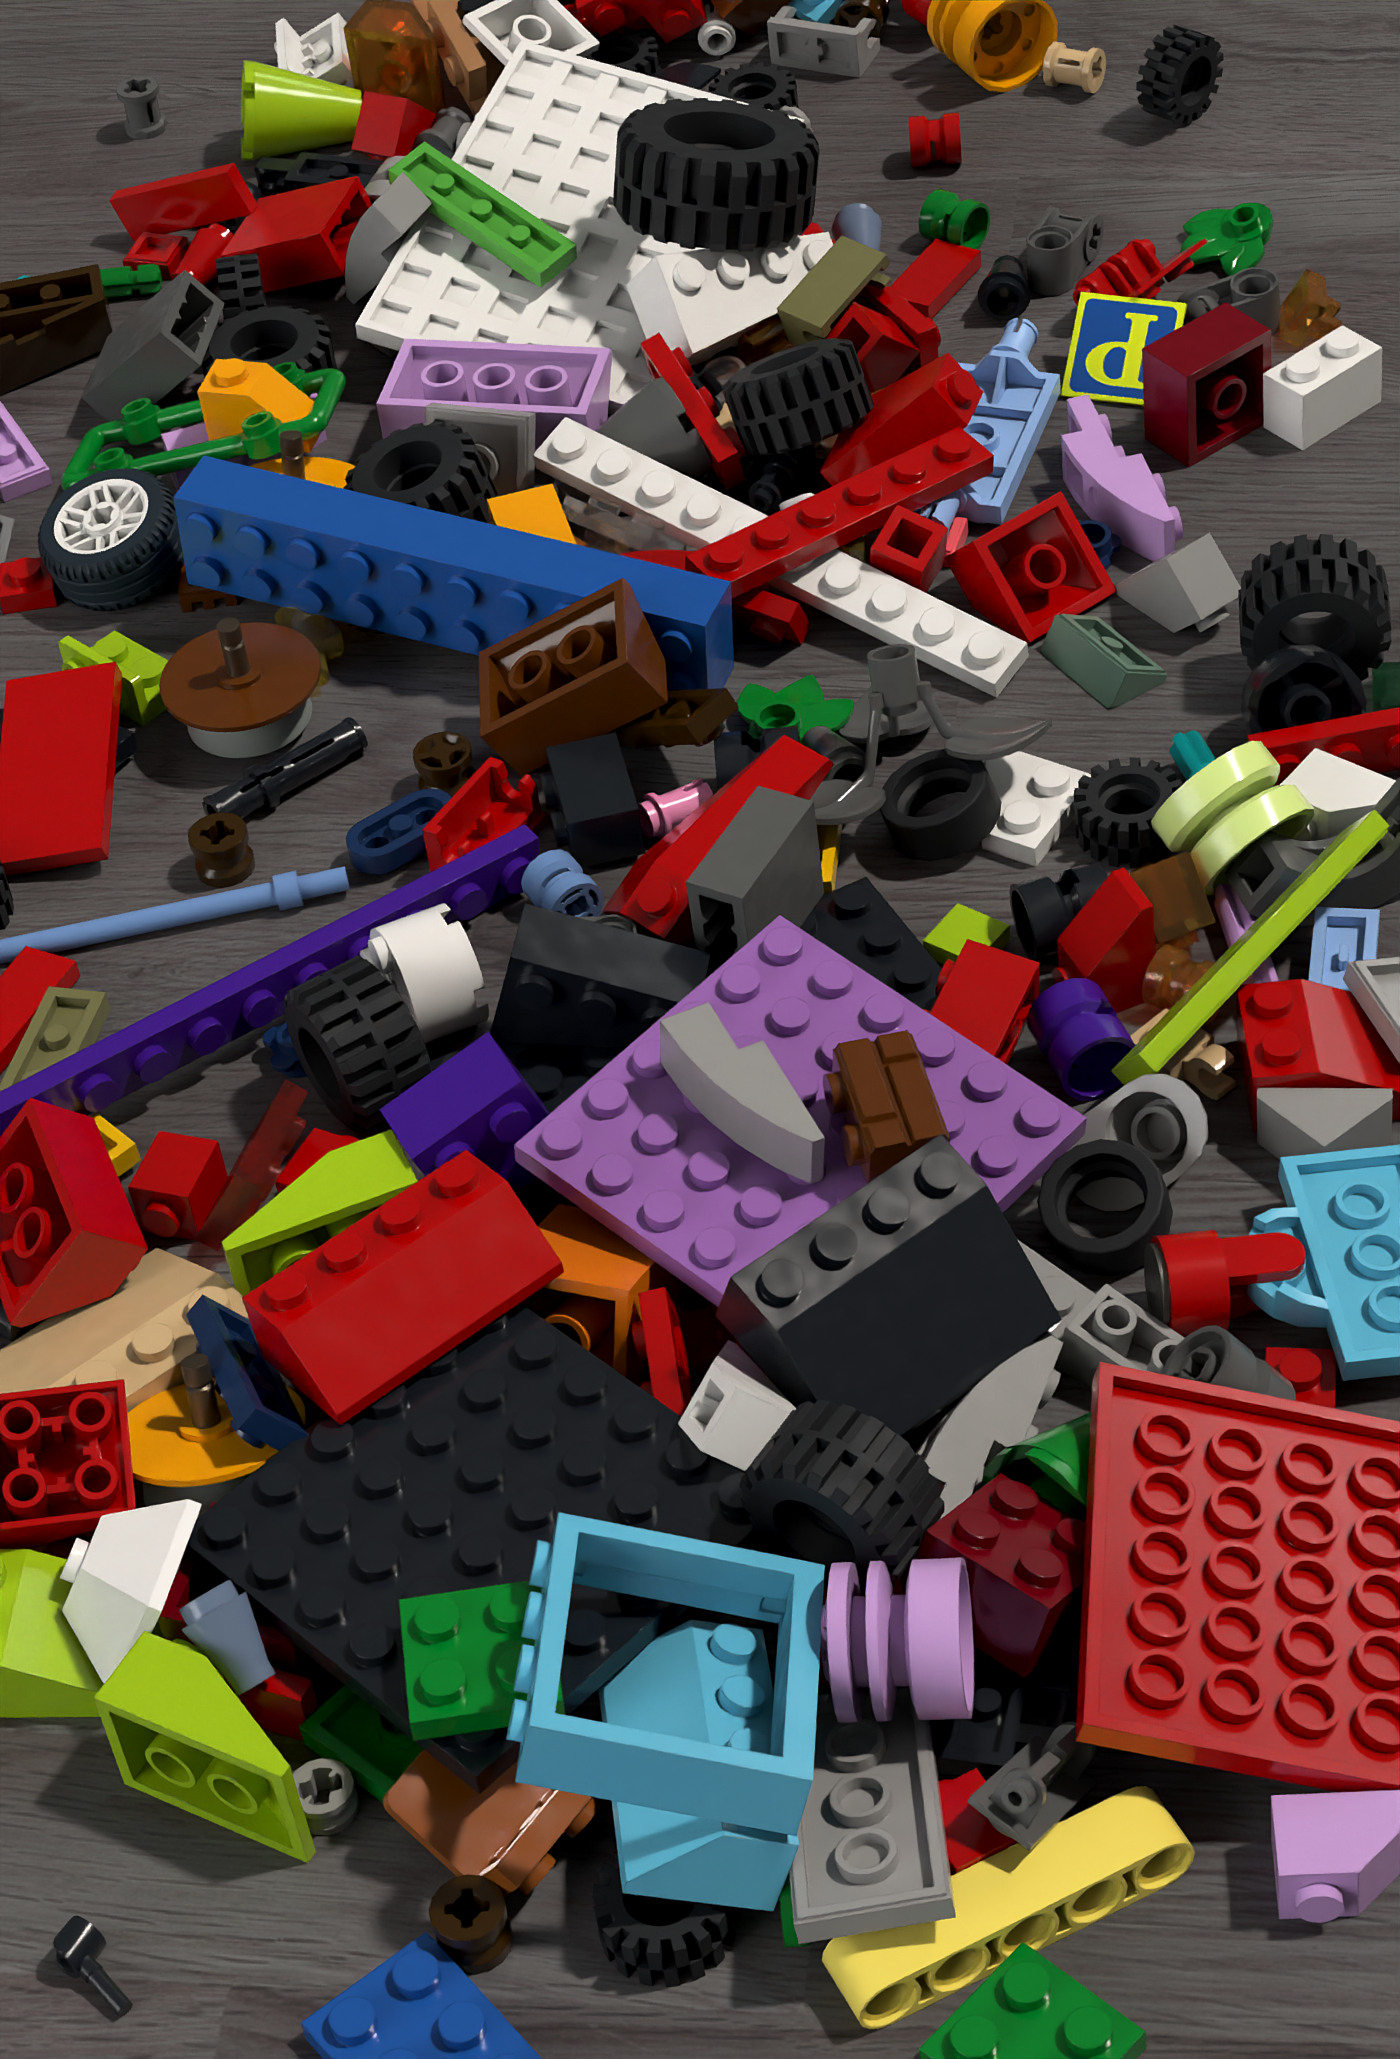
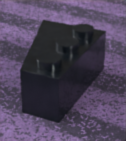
M525 903L490 1035L497 1043L627 1048L705 980L711 953Z

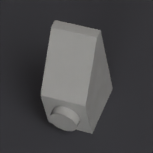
M1210 533L1152 562L1114 585L1117 590L1116 593L1120 598L1173 633L1192 624H1195L1198 631L1202 632L1230 615L1225 605L1238 598V590L1241 589Z

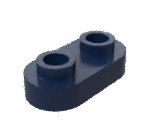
M438 789L418 790L357 822L346 835L347 849L353 867L363 873L383 875L427 852L422 829L452 797Z

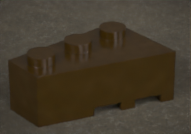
M98 264L0 283V395L102 350L107 336L113 332V325Z

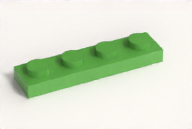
M425 141L388 169L390 185L403 172L432 202L426 209L427 211L540 288L577 259V245Z

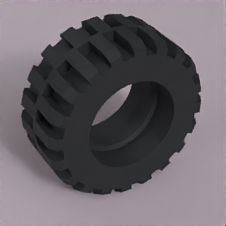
M693 98V100L689 101L672 99L667 100L664 104L656 102L648 104L642 110L636 109L630 113L618 129L613 204L626 225H631L634 231L641 235L649 234L653 236L654 240L665 244L672 242L680 244L682 248L693 250L696 247L710 249L711 252H725V250L750 252L754 248L760 247L764 249L778 247L780 242L788 244L794 241L799 235H802L812 222L820 153L819 144L811 129L807 128L805 123L799 119H790L787 113L779 110H767L764 106L754 103L747 105L737 103V100L722 99V101L708 100V98Z

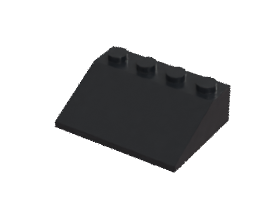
M942 1134L732 1275L715 1314L795 1408L807 1401L815 1404L818 1400L831 1401L840 1407L842 1404L857 1408L861 1413L869 1417L870 1415L902 1438L976 1386L1001 1363L1024 1348L1033 1345L1054 1330L1062 1321L987 1184Z

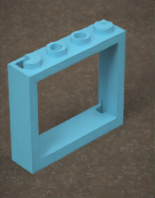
M558 1512L552 1541L537 1540L529 1578V1585L542 1587V1592L530 1591L526 1605L521 1637L534 1639L535 1642L534 1646L522 1644L516 1670L514 1691L527 1693V1700H514L506 1737L507 1740L520 1742L515 1782L796 1836L812 1786L814 1773L825 1565ZM572 1583L778 1623L770 1755L555 1713Z

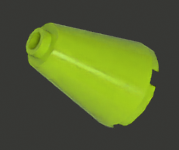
M243 60L241 122L244 137H241L242 160L253 161L261 157H274L353 141L362 104L361 90L260 62Z

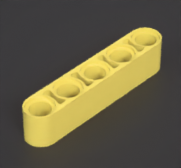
M1146 1786L1133 1787L1056 1824L1029 1851L1017 1843L952 1875L951 1882L956 1918L833 1938L823 1951L822 1962L861 2026L867 2029H880L991 1975L1022 1942L1037 1952L1165 1888L1187 1871L1193 1862L1195 1851L1155 1792Z

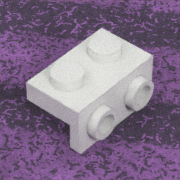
M336 13L300 37L285 18L275 23L277 42L274 43V48L278 56V68L343 86L348 82L349 78L354 76L349 25L339 13Z

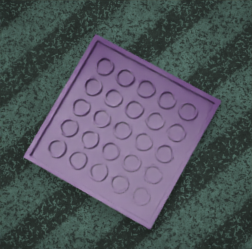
M779 915L514 1144L515 1161L719 1307L732 1275L867 1184L861 1166L850 1167L846 1161L841 1140V1127L845 1126L846 1123L842 1112L830 1113L824 1095L823 1075L832 1073L833 1049L836 1048L838 1043L863 1038L875 1041L879 1035L908 1030L910 1034L912 1033L950 1135V1144L987 1184L1002 1213L1052 1166L1057 1158L1065 1154L1085 1135L1087 1117ZM709 1002L738 1049L763 1040L825 1137L823 1180L809 1184L775 1168L738 1145L708 1121L680 1091L660 1063V1020Z

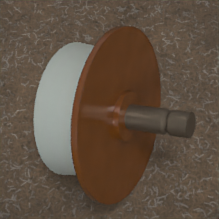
M224 618L217 623V629L206 632L189 641L169 659L162 671L159 684L163 704L173 717L187 725L192 741L208 753L227 758H248L267 754L282 748L297 738L310 721L312 715L310 696L319 682L321 663L313 643L296 630L278 624L261 622L239 623L236 618Z

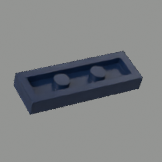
M202 1294L186 1316L198 1340L196 1344L198 1353L207 1355L209 1358L210 1368L215 1378L213 1382L214 1388L225 1400L233 1417L231 1420L233 1430L244 1441L256 1448L263 1449L266 1445H269L279 1451L289 1443L309 1436L305 1431L306 1427L279 1371L262 1357L250 1320Z

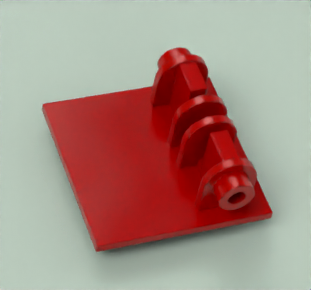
M1133 239L1123 249L1109 257L1106 262L1101 263L1096 270L1076 283L1073 300L1078 306L1081 292L1151 299L1161 291L1160 286L1165 283L1162 277L1164 276L1169 283L1193 267L1195 263L1190 258V255L1207 242L1205 239H1202L1161 264L1155 256L1156 248L1150 240Z

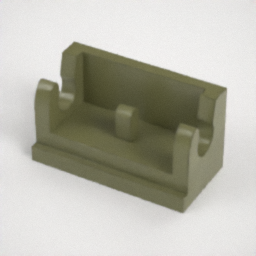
M841 236L776 308L789 344L799 346L823 340L818 337L825 338L831 331L830 325L866 284L878 289L886 288L892 279L885 274L878 273V271L884 272L890 265L887 254Z

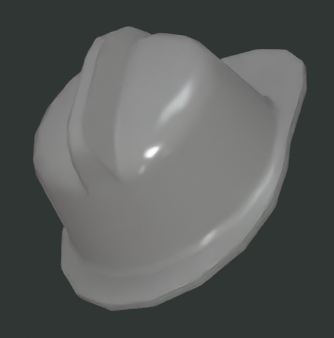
M1146 1074L1128 1082L1084 1114L1087 1117L1085 1135L1070 1149L1076 1145L1098 1139L1125 1141L1148 1154L1160 1169L1167 1187L1187 1173L1202 1156L1208 1139L1207 1114L1199 1096L1184 1081L1167 1074ZM1106 1177L1092 1181L1076 1192V1195L1085 1204L1102 1211H1127L1145 1203L1142 1190L1134 1181L1128 1178Z

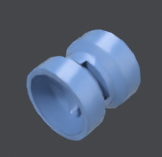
M556 849L542 853L530 862L523 873L521 881L522 890L537 907L574 917H598L602 911L604 904L603 891L589 875L583 874L582 867L567 851Z

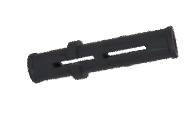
M347 717L338 725L300 744L295 749L264 766L254 764L245 769L243 778L203 798L204 812L206 816L225 812L244 818L260 808L269 811L280 803L281 796L320 776L352 756L366 751L368 746L366 736L360 725L351 717Z

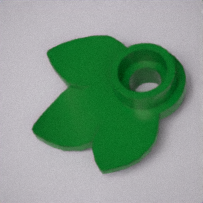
M1242 203L1231 210L1211 209L1201 212L1183 225V230L1189 236L1183 242L1180 253L1200 240L1205 239L1207 243L1190 255L1195 265L1220 259L1227 277L1235 275L1243 269L1255 267L1265 254L1264 245L1271 237V230L1274 224L1271 211L1260 203Z
M807 675L776 693L763 686L750 683L745 686L737 700L739 706L737 709L738 713L750 724V735L754 739L760 738L766 728L798 726L801 743L805 733L813 727L826 726L833 732L840 730L848 723L854 711L853 700L830 699L825 701L822 689L813 675Z

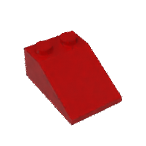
M1304 979L1242 984L1236 990L1237 1044L1253 1133H1257V1088L1392 1089V1120H1400V1064L1350 991Z

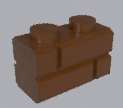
M908 1030L879 1035L875 1041L863 1038L838 1043L836 1048L833 1049L832 1073L823 1075L824 1095L830 1113L842 1112L846 1125L841 1127V1140L846 1161L850 1167L861 1166L867 1184L940 1134L950 1143V1135L912 1033L910 1034Z

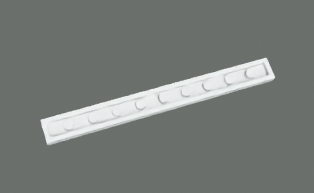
M567 417L559 423L533 454L536 469L698 550L768 517ZM837 549L767 582L769 585L889 645L907 644L913 646L917 659L996 698L1029 657L1027 642Z

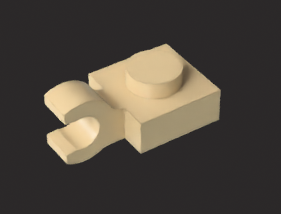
M1167 1008L1130 1035L1135 1045L1169 1011ZM1201 1028L1155 1073L1167 1074L1181 1081L1185 1079L1196 1086L1207 1097L1214 1100H1219L1236 1086V1081L1222 1072L1234 1062V1056L1224 1047L1214 1044V1036Z

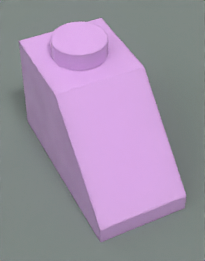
M1400 1790L1271 1795V1840L1279 1919L1301 1918L1305 1921L1321 1923L1338 1917L1358 1916L1400 1875Z

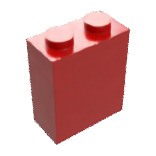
M358 176L258 198L256 201L257 207L251 215L246 216L220 256L223 258L257 253L264 293L344 276L346 253L351 235L359 219L369 209L372 202Z

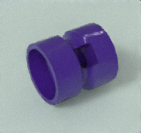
M1071 978L1058 982L1043 991L1031 1005L1027 1015V1028L1040 1050L1048 1057L1051 1069L1068 1096L1079 1101H1094L1107 1097L1124 1086L1123 1083L1111 1070L1132 1050L1135 1043L1120 1019L1117 1018L1116 1012L1099 985L1087 978Z

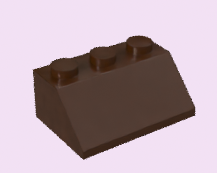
M624 578L479 652L480 737L521 776H524L548 764L545 747L605 735L668 703L665 658L630 584Z

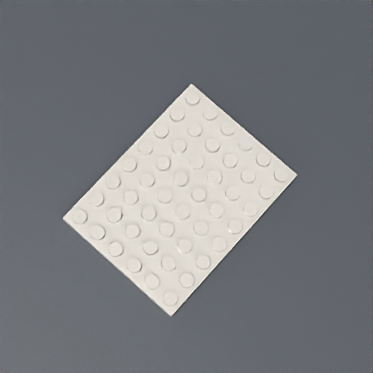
M521 40L451 160L577 245V259L540 288L441 219L425 210L413 224L355 324L357 339L400 351L404 339L611 348L612 365L608 414L613 415L649 381H654L640 344L646 340L626 285L656 255L693 250L682 248L680 244L672 242L665 244L656 241L649 234L641 235L634 231L631 225H626L622 221L613 204L618 129L630 113L636 109L642 110L645 105L655 102L664 104L667 100L681 99L682 101L693 100V98H708V100L712 101L733 99ZM788 115L790 119H796V118H797V117H793V116ZM696 247L695 250L706 249V248H697V247Z

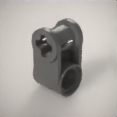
M1052 206L1045 210L1042 219L1028 233L1026 238L1027 277L1030 290L1040 295L1054 296L1066 293L1073 288L1076 280L1088 264L1096 259L1099 253L1104 233V223L1101 215L1090 214L1087 218L1062 214L1060 208Z
M1263 267L1243 269L1235 275L1205 285L1194 286L1186 290L1177 300V302L1187 304L1183 326L1225 302L1271 329V336L1281 326L1279 279L1276 273ZM1199 300H1202L1207 307L1204 308Z

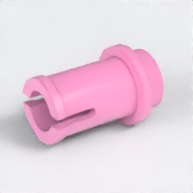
M697 778L689 784L659 796L654 792L644 795L642 803L637 804L643 834L648 838L656 836L662 839L673 828L713 796V792L707 782L703 783L702 778Z

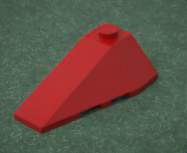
M783 735L636 860L602 911L606 915H623L631 919L636 925L638 934L696 949L686 886L687 879L757 786L810 800L834 765L833 762L803 744Z

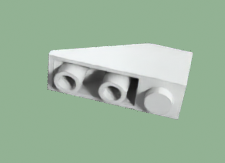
M728 1340L710 1366L678 1425L700 1451L746 1471L788 1415L796 1408L736 1343Z

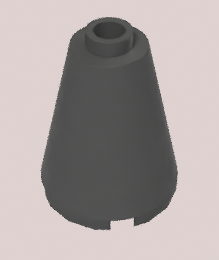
M663 377L649 381L595 430L694 480L703 478L704 475L713 470L710 457L697 429H691L683 415L687 411ZM554 479L562 498L569 508L578 504L582 511L586 513L610 506L558 479Z

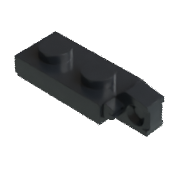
M300 152L296 160L261 157L254 168L258 188L261 190V193L275 195L358 176L365 189L384 161Z

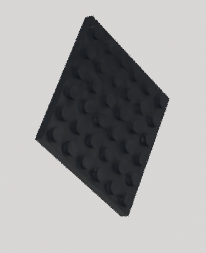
M519 1303L342 1425L338 1424L326 1413L305 1430L309 1436L289 1443L196 1519L183 1555L219 1584L231 1580L239 1595L246 1592L251 1608L256 1614L413 1740L409 1723L399 1599L528 1581L533 1566L537 1540L552 1541L558 1512L748 1550H754L765 1539L753 1527L748 1519L750 1514L742 1506L740 1495L743 1491L739 1485L741 1477L745 1473L744 1470L700 1451L678 1425L681 1416L522 1303ZM572 1583L560 1672L565 1715L572 1713L690 1606ZM508 1727L415 1741L479 1794L518 1761L520 1742L506 1739Z

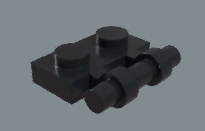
M974 1646V1704L972 1718L944 1719L936 1754L938 1775L959 1777L977 1768L985 1781H987L1037 1735L1047 1742L1059 1725L1069 1721L1076 1722L1080 1654L1074 1652L1064 1653L1060 1656L1057 1671L1035 1668L1023 1678ZM1029 1704L1045 1705L1049 1709L1046 1726L1025 1724Z

